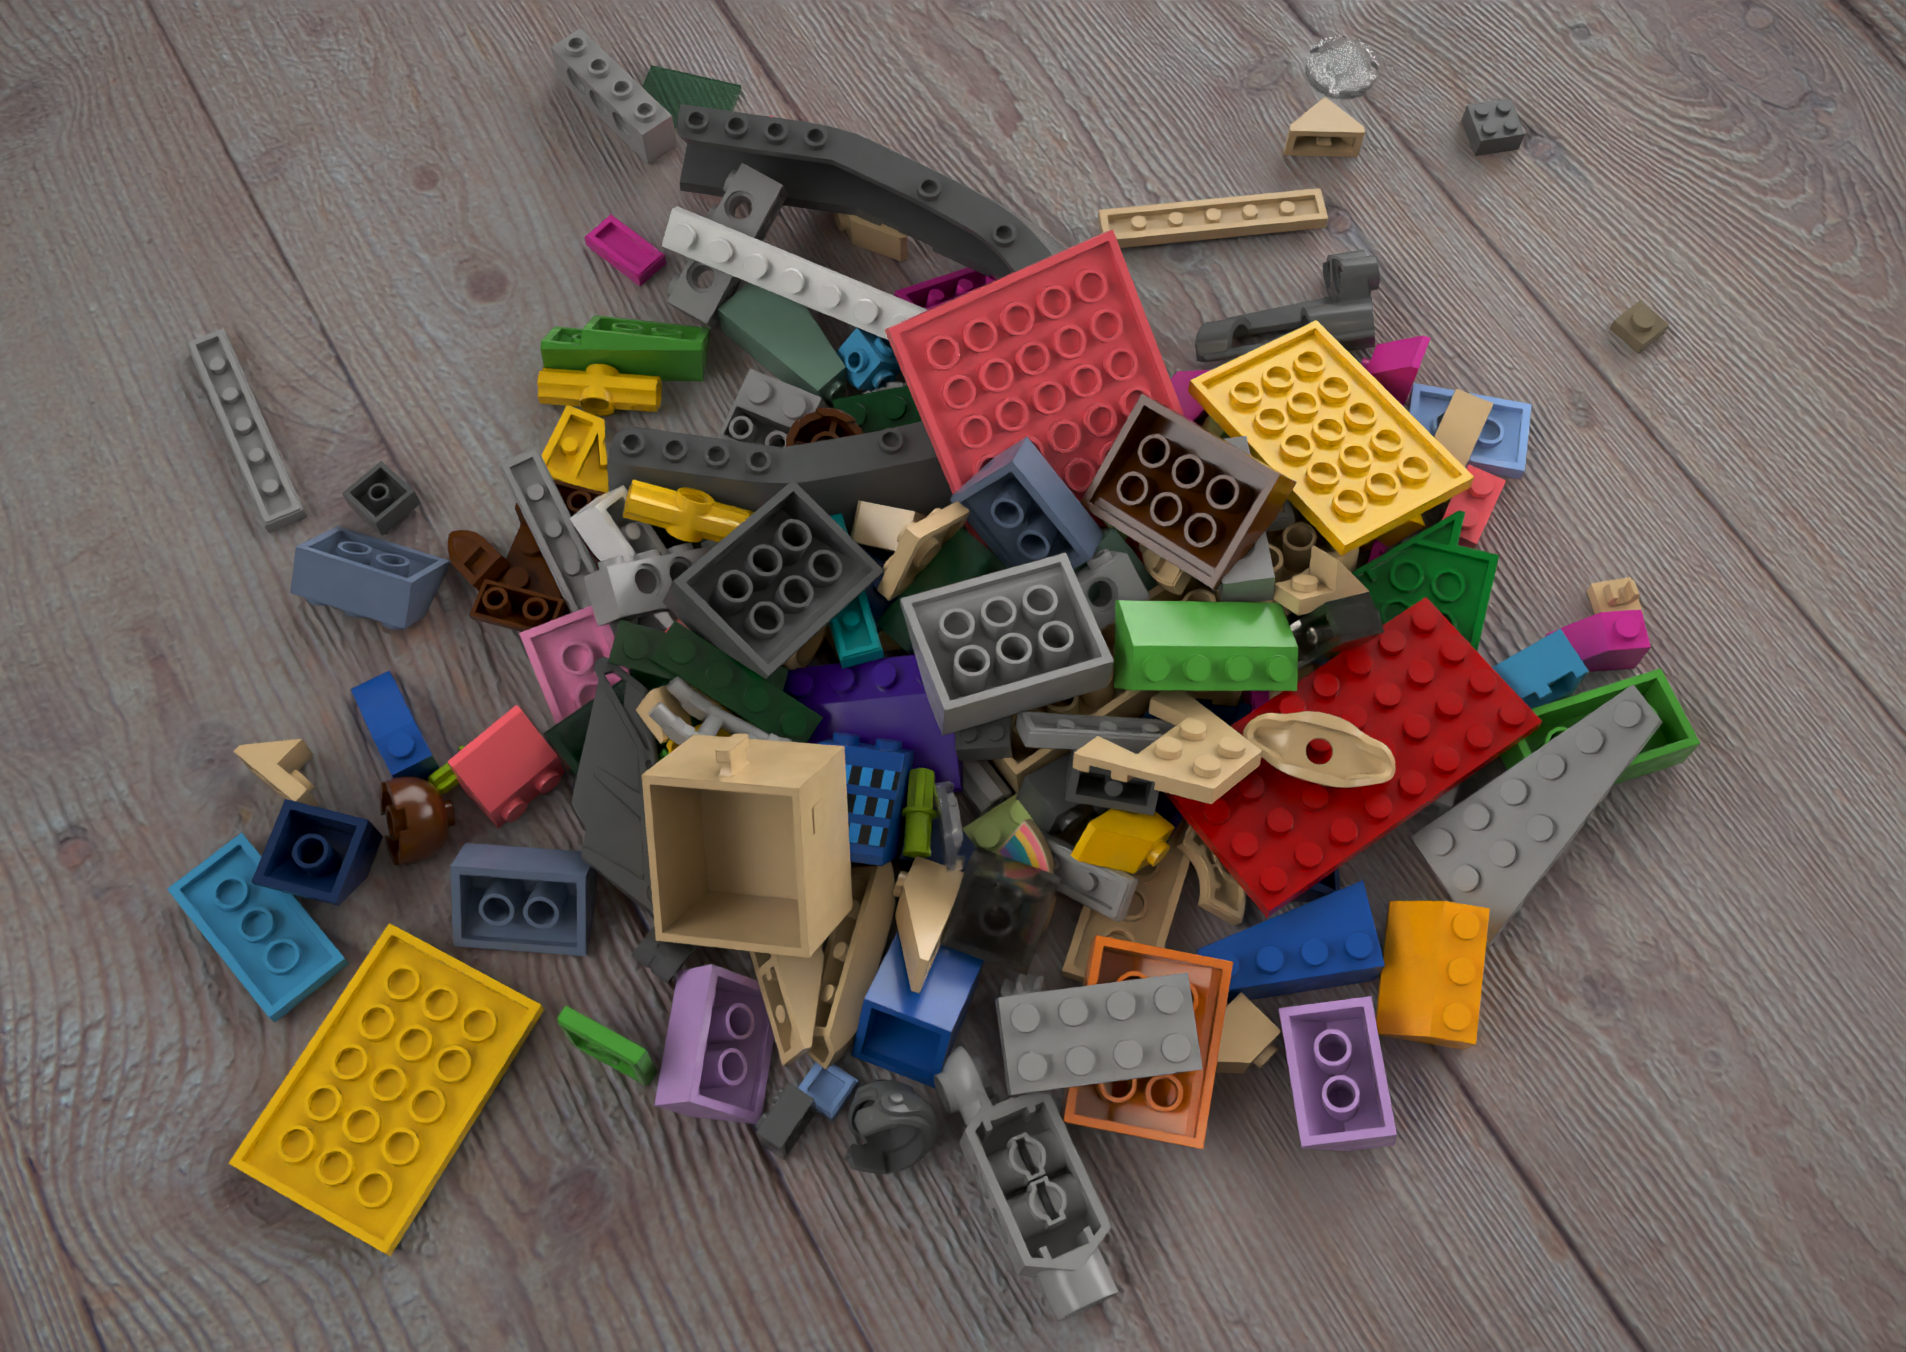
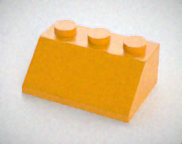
M1449 901L1388 902L1382 953L1385 967L1380 972L1375 1014L1379 1036L1461 1050L1476 1045L1490 908Z

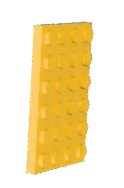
M1317 320L1206 372L1189 382L1188 393L1230 438L1247 436L1251 456L1297 482L1288 496V500L1341 556L1469 489L1473 482L1474 476Z
M389 923L228 1164L384 1254L391 1256L545 1009L536 1001Z

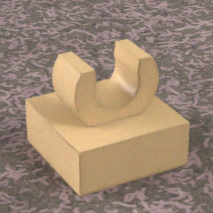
M1631 577L1591 583L1587 589L1594 614L1611 611L1642 610L1638 599L1640 594L1635 580H1632Z

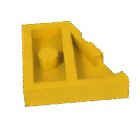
M566 405L541 456L553 480L607 493L609 492L604 419Z

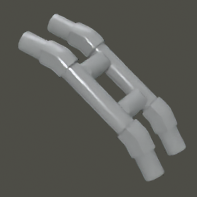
M679 676L675 677L667 685L666 689L691 716L700 721L704 720L698 731H695L696 728L686 724L679 716L676 717L662 702L657 703L648 713L663 728V733L678 745L684 743L694 734L716 736L720 728L732 735L737 733L748 734L749 739L793 742L791 739L782 738L773 733L769 734L713 705L711 701L704 698L698 691L688 686Z

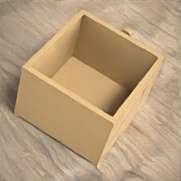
M741 733L733 734L731 737L694 734L642 774L656 941L810 958L852 910L853 898L844 746L749 739L748 734Z

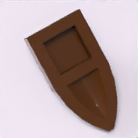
M457 530L449 534L448 553L452 564L478 591H480L484 579L497 581L498 577L511 564L489 541L476 532Z

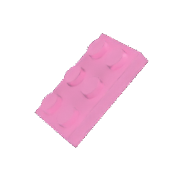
M592 605L519 633L567 753L584 747L598 684V678L594 673L595 662L601 657L609 658L615 638L610 624L598 627ZM621 667L624 671H626L629 674L627 668ZM614 673L605 675L623 706L626 682Z

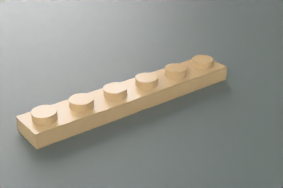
M1321 188L1102 209L1098 210L1097 220L1100 234L1113 230L1119 247L1127 248L1326 228L1328 215Z

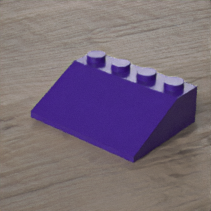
M915 655L882 658L843 669L841 663L796 668L795 670L788 671L783 692L823 717L807 743L818 744L820 741L833 739L835 732L859 735V743L873 745L876 744L877 738L902 741V749L915 750L913 769L926 768L934 771V794L963 791V761L958 760L955 751V732L942 736L928 701Z

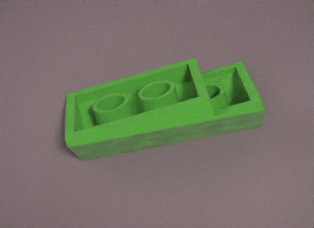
M594 315L583 329L555 326L541 340L540 350L544 368L585 371L589 365L606 364L614 367L621 374L660 376L661 381H703L711 328Z

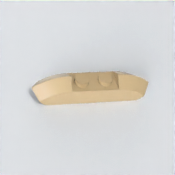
M891 861L883 866L858 863L851 867L853 908L828 938L824 952L812 1048L806 1052L825 1070L844 1055L856 1037L863 1001L877 974L881 957L887 944V936L895 907V896L893 895L895 879Z

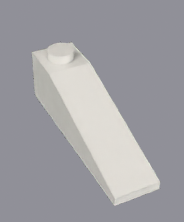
M624 485L595 498L569 518L592 553L600 561L623 556L625 563L634 561V555L658 549L660 556L668 554V550L650 524L623 517L628 493ZM672 611L654 614L666 628L678 619Z

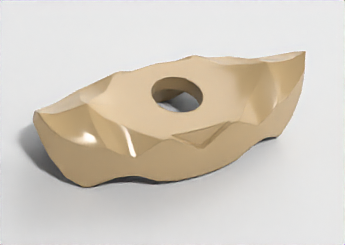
M1311 711L1290 714L1266 713L1252 719L1243 731V737L1262 750V758L1280 771L1299 780L1310 781L1327 787L1352 788L1386 782L1395 773L1394 756L1384 743L1366 735L1352 723L1330 714ZM1323 739L1330 744L1332 757L1327 763L1314 764L1307 758L1306 746L1310 741Z

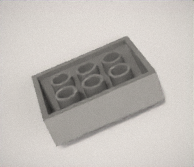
M1066 553L900 599V605L926 695L942 736L1018 714L1021 711L1025 712L1108 687L1114 660Z

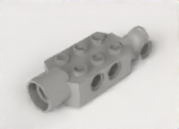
M961 1045L956 1047L946 1059L943 1071L934 1075L935 1087L947 1113L952 1114L959 1111L967 1128L959 1144L1018 1276L1039 1278L1058 1322L1082 1313L1117 1295L1119 1291L1098 1248V1245L1112 1226L1051 1094L1042 1092L1027 1093L1015 1099L1011 1097L992 1105L989 1099L994 1096L993 1087L982 1061L977 1056L971 1058L966 1049Z

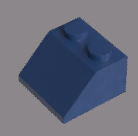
M285 799L252 883L339 906L368 877L383 836L367 819Z

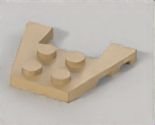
M1162 690L1150 699L1149 714L1175 725L1174 728L1138 754L1097 736L1074 752L1073 768L1079 771L1089 773L1090 766L1110 770V779L1127 783L1132 778L1137 777L1155 782L1154 790L1212 804L1260 766L1262 750L1185 691Z

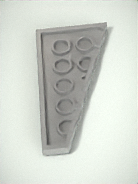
M1634 684L1411 836V839L1456 903L1490 908L1487 947L1493 944L1502 928L1512 915H1515L1524 903L1523 901L1541 878L1543 879L1583 827L1584 822L1592 811L1603 801L1610 792L1612 785L1626 767L1630 766L1663 723Z

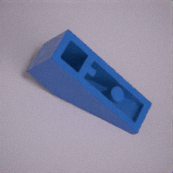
M390 670L350 689L392 777H417L429 781V775L440 767Z

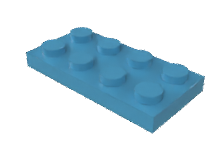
M240 833L167 888V890L266 1015L275 1023L346 967L349 962L293 894L252 883L262 856L244 834Z

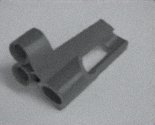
M1364 250L1328 255L1326 262L1323 263V277L1329 297L1229 317L1225 320L1206 322L1200 327L1196 335L1197 361L1206 363L1238 358L1267 344L1260 343L1231 348L1233 337L1301 328L1315 320L1347 351L1375 347L1371 291L1378 290L1380 284L1379 266L1374 255L1367 256Z

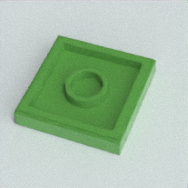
M565 1005L557 1021L572 1046L644 1086L651 1084L657 1074V1070L645 1048Z

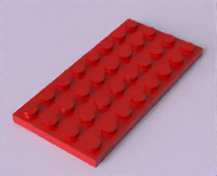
M1425 597L1297 682V691L1281 692L1230 726L1243 736V731L1248 723L1257 716L1266 713L1290 714L1311 711L1340 717L1352 723L1366 735L1384 743L1391 750L1396 768L1394 776L1390 780L1352 788L1321 786L1310 781L1291 777L1261 757L1260 766L1212 804L1163 793L1265 917L1268 918L1539 728L1542 720ZM1314 739L1307 744L1306 755L1314 764H1325L1332 757V748L1327 741Z

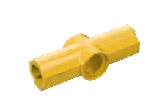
M592 364L585 371L543 368L542 371H539L537 380V397L540 404L578 406L583 411L595 416L611 415L615 409L658 412V409L661 407L662 381L660 376L621 374L617 369L606 364Z
M633 479L626 496L623 517L665 528L671 536L683 541L700 542L702 539L720 542L754 512L715 502L709 494L694 488L682 487L674 491Z

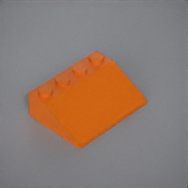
M1096 935L1090 943L1083 986L1188 973L1203 1069L1065 1088L1060 1113L1063 1122L1203 1149L1233 962Z

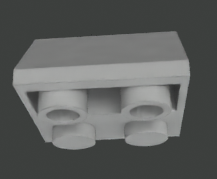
M750 368L718 438L786 447V436L797 419L800 420L806 414L816 412L818 408L828 407L822 397Z

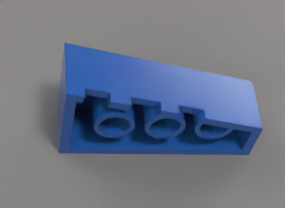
M1363 880L1199 948L1195 953L1233 962L1227 1004L1231 1003L1241 992L1249 1000L1370 982L1374 981L1385 967Z

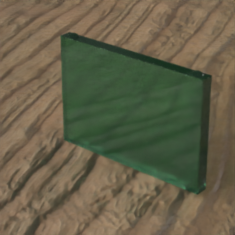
M651 65L642 86L672 115L674 128H677L680 104L733 111L742 90L741 85L653 65Z

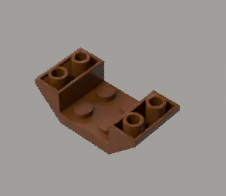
M553 480L571 517L595 498L605 494V492ZM516 503L515 510L521 525L506 558L511 564L498 577L497 582L484 579L469 616L474 620L523 632L571 612L518 503Z

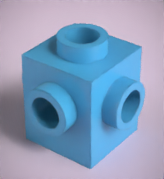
M858 327L836 352L846 366L847 380L858 390L872 391L886 386L888 382H895L896 376L901 371L889 340Z

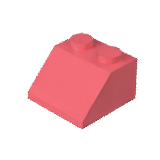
M517 704L447 761L465 794L498 829L506 822H513L525 812L528 803L540 793L546 794L551 791L565 773L557 754Z

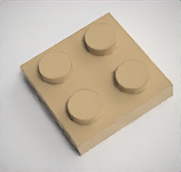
M957 501L943 509H934L926 518L917 523L911 521L906 524L897 536L899 544L895 553L886 561L882 568L884 576L877 591L890 601L940 573L970 511Z

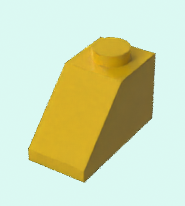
M1110 809L1088 823L1070 856L1079 862L1135 874L1148 864H1151L1153 867L1156 866L1165 857L1170 849V845L1166 842L1175 827L1156 811L1154 816Z

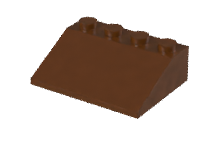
M1141 394L1080 503L1087 511L1216 590L1222 583L1223 577L1246 555L1275 520L1297 482L1161 402Z

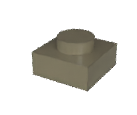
M1640 300L1616 318L1610 330L1639 354L1662 336L1669 324Z

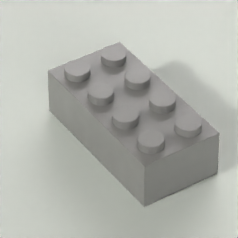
M1188 973L998 997L995 1001L1008 1096L1203 1069Z

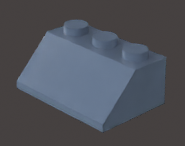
M1028 437L996 455L950 498L952 503L959 501L970 511L966 520L1006 569L1062 553L1067 554L1072 568L1075 569L1092 559L1104 535L1102 529Z
M337 526L296 546L290 593L306 598V601L313 605H330L344 610V613L348 616L356 618L368 617L382 622V625L386 628L403 630L425 617L449 568L450 560Z
M465 843L451 864L453 946L586 956L589 948L597 896V872L581 859L582 851Z

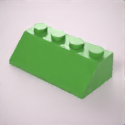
M1115 600L1114 688L1182 691H1297L1298 645L1281 604L1273 602Z

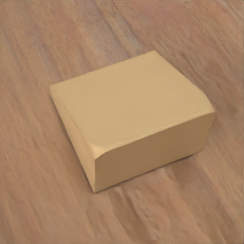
M667 685L651 690L635 709L660 744L668 742L670 738L663 733V728L648 715L657 703L662 702L676 717L679 716L686 724L693 727L690 714L680 706L681 703L666 689Z

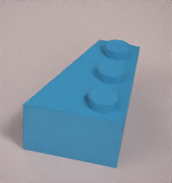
M1561 629L1492 667L1531 709L1571 697L1589 672Z

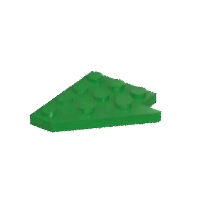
M1459 510L1352 572L1369 590L1368 599L1309 613L1304 633H1311L1312 640L1349 648L1426 597L1471 646L1478 651L1499 555L1458 545L1465 512Z

